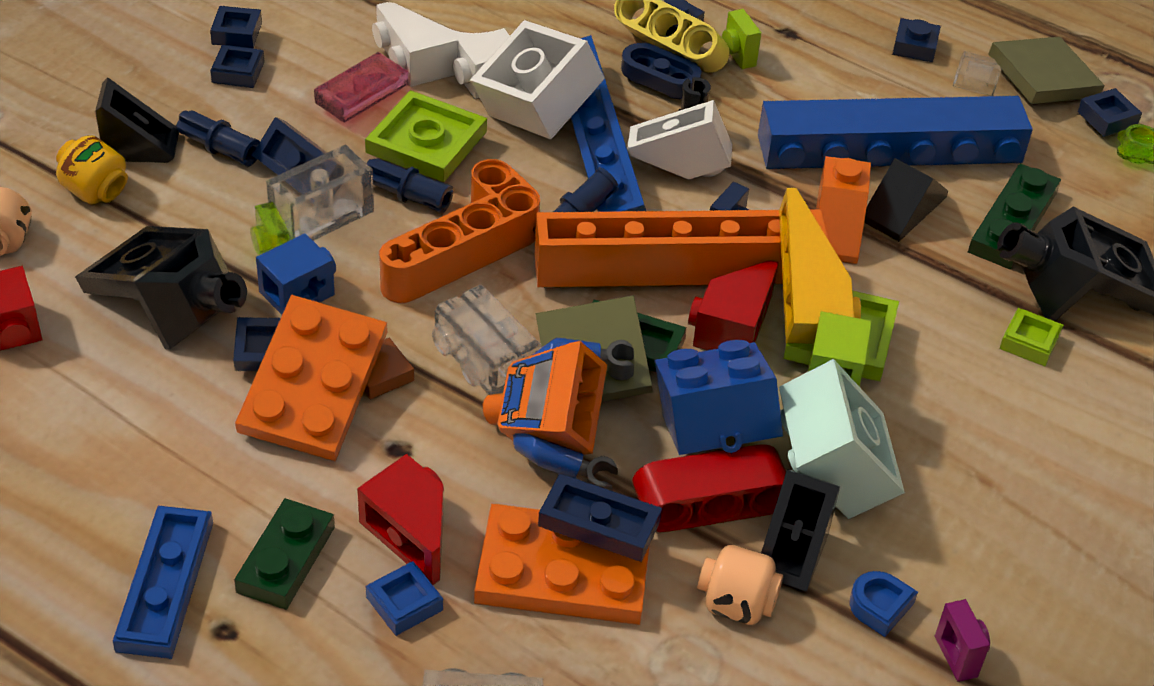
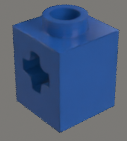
M305 233L256 257L259 292L281 315L291 295L319 303L335 295V261L325 247L320 248Z

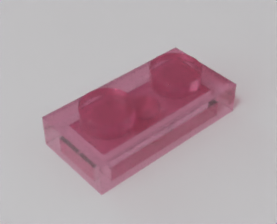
M377 52L315 88V103L345 123L407 86L408 71Z

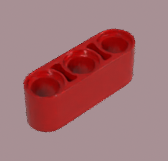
M763 444L740 447L734 453L721 450L654 461L639 468L634 474L632 481L638 500L662 508L661 521L656 532H670L773 514L786 470L777 449L774 446Z

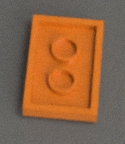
M291 295L235 421L237 433L336 462L388 333L387 322Z
M491 503L474 590V604L640 625L649 547L642 562L539 527L538 517L540 509Z

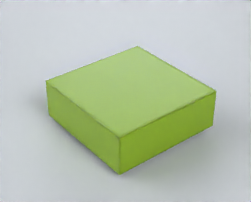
M1018 308L1002 338L999 349L1046 366L1064 325Z

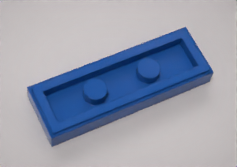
M157 506L113 638L116 653L172 659L212 530L213 517L211 511Z

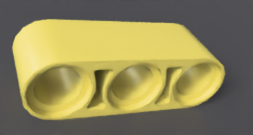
M616 0L614 4L616 18L637 38L695 62L701 71L707 73L716 72L727 63L729 47L709 24L662 0ZM644 8L641 16L632 20L635 12ZM678 24L674 34L665 37L667 30L671 26ZM712 42L708 52L699 55V50L703 44Z

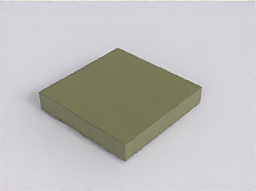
M1061 37L993 42L988 53L1031 104L1078 100L1101 93L1105 86Z
M634 295L535 313L541 348L555 338L600 343L601 349H607L616 340H625L634 348V359H618V361L633 363L634 375L628 380L621 381L612 378L606 371L601 402L653 392Z

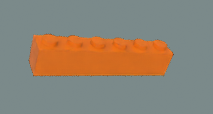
M810 209L828 239L821 209ZM779 210L537 212L534 255L537 287L708 285L711 279L769 260L779 263L775 284H783Z

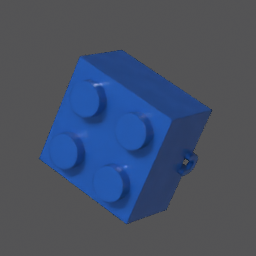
M730 340L721 343L718 349L702 352L694 349H680L669 353L667 358L655 360L662 415L679 455L722 448L728 453H734L744 443L783 437L777 378L755 342L748 343L745 340ZM729 436L734 437L735 444L732 446L726 444V438Z

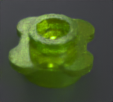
M1134 124L1118 133L1117 139L1121 142V146L1117 149L1119 157L1137 164L1145 162L1154 164V128L1143 124Z

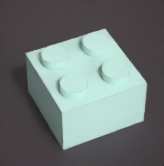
M834 359L779 386L784 408L780 410L781 421L791 440L792 449L788 451V459L793 470L840 486L836 507L848 519L905 493L884 413Z

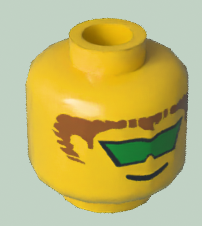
M88 135L76 141L73 139L69 140L57 153L56 161L58 165L56 176L58 182L79 199L90 205L101 201L105 203L111 202L122 192L127 183L128 174L125 172V158L96 136Z

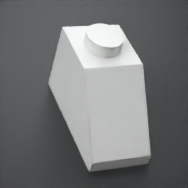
M714 100L630 126L627 147L630 156L688 180L699 176L711 177L721 173L725 168L731 167L732 142Z

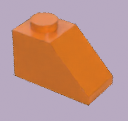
M825 156L816 209H821L828 240L841 262L857 264L869 194L871 162Z

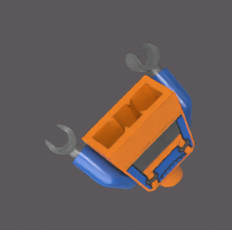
M555 338L531 356L511 363L507 370L503 393L491 394L485 397L483 402L484 417L489 424H498L499 430L513 440L515 450L536 465L576 478L577 474L584 476L588 479V483L613 491L611 484L599 481L594 476L599 471H608L611 474L618 475V468L615 462L606 456L596 457L589 462L583 460V456L593 454L606 371L616 380L630 379L634 375V364L629 361H618V359H634V348L625 340H616L607 349H601L600 343Z

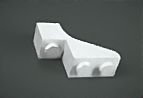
M392 2L376 5L377 23L372 25L373 37L377 46L385 49L389 55L393 70L400 72L410 87L455 75L458 83L464 84L474 99L479 98L470 79L510 36L504 28L484 33L455 31Z

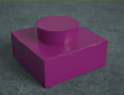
M966 599L945 603L934 637L957 682L977 678L987 652L990 650L988 629L982 620L976 619Z

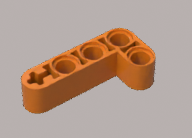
M486 159L474 165L471 172L470 204L391 239L382 245L379 250L381 293L390 301L407 303L535 242L533 228L536 226V214L540 212L539 193L504 161Z

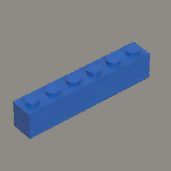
M1019 96L763 101L758 139L766 169L823 168L825 156L871 162V167L890 166L894 158L909 166L1023 163L1033 128Z

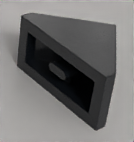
M110 78L105 79L102 82L95 110L100 139L125 158V162L169 163L173 160L179 136L176 126Z
M894 158L866 207L864 223L899 242L947 198L948 190L932 177Z
M787 469L761 554L767 555L774 560L776 565L775 573L783 575V584L807 592L829 535L840 486Z

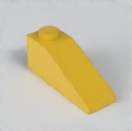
M787 188L779 209L786 343L814 344L821 311L861 319V301L859 297H853L850 275L798 189Z

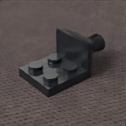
M1074 206L1049 221L1038 233L1017 222L1008 225L1001 233L997 244V250L1001 252L999 254L1000 257L1022 265L1029 287L1045 318L1057 321L1092 288L1101 295L1106 296L1108 294L1124 301L1136 311L1144 310L1154 315V257L1147 241Z
M146 226L75 276L83 293L139 300L165 349L170 350L219 312H236L234 306L241 308L247 298V286L244 279L237 273L229 272L208 229Z

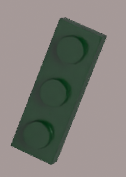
M1019 163L972 237L968 253L1011 270L1015 262L1001 258L999 255L1001 252L997 250L1001 233L1008 225L1016 222L1034 231L1057 194L1061 179L1049 175L1040 169L1031 168Z

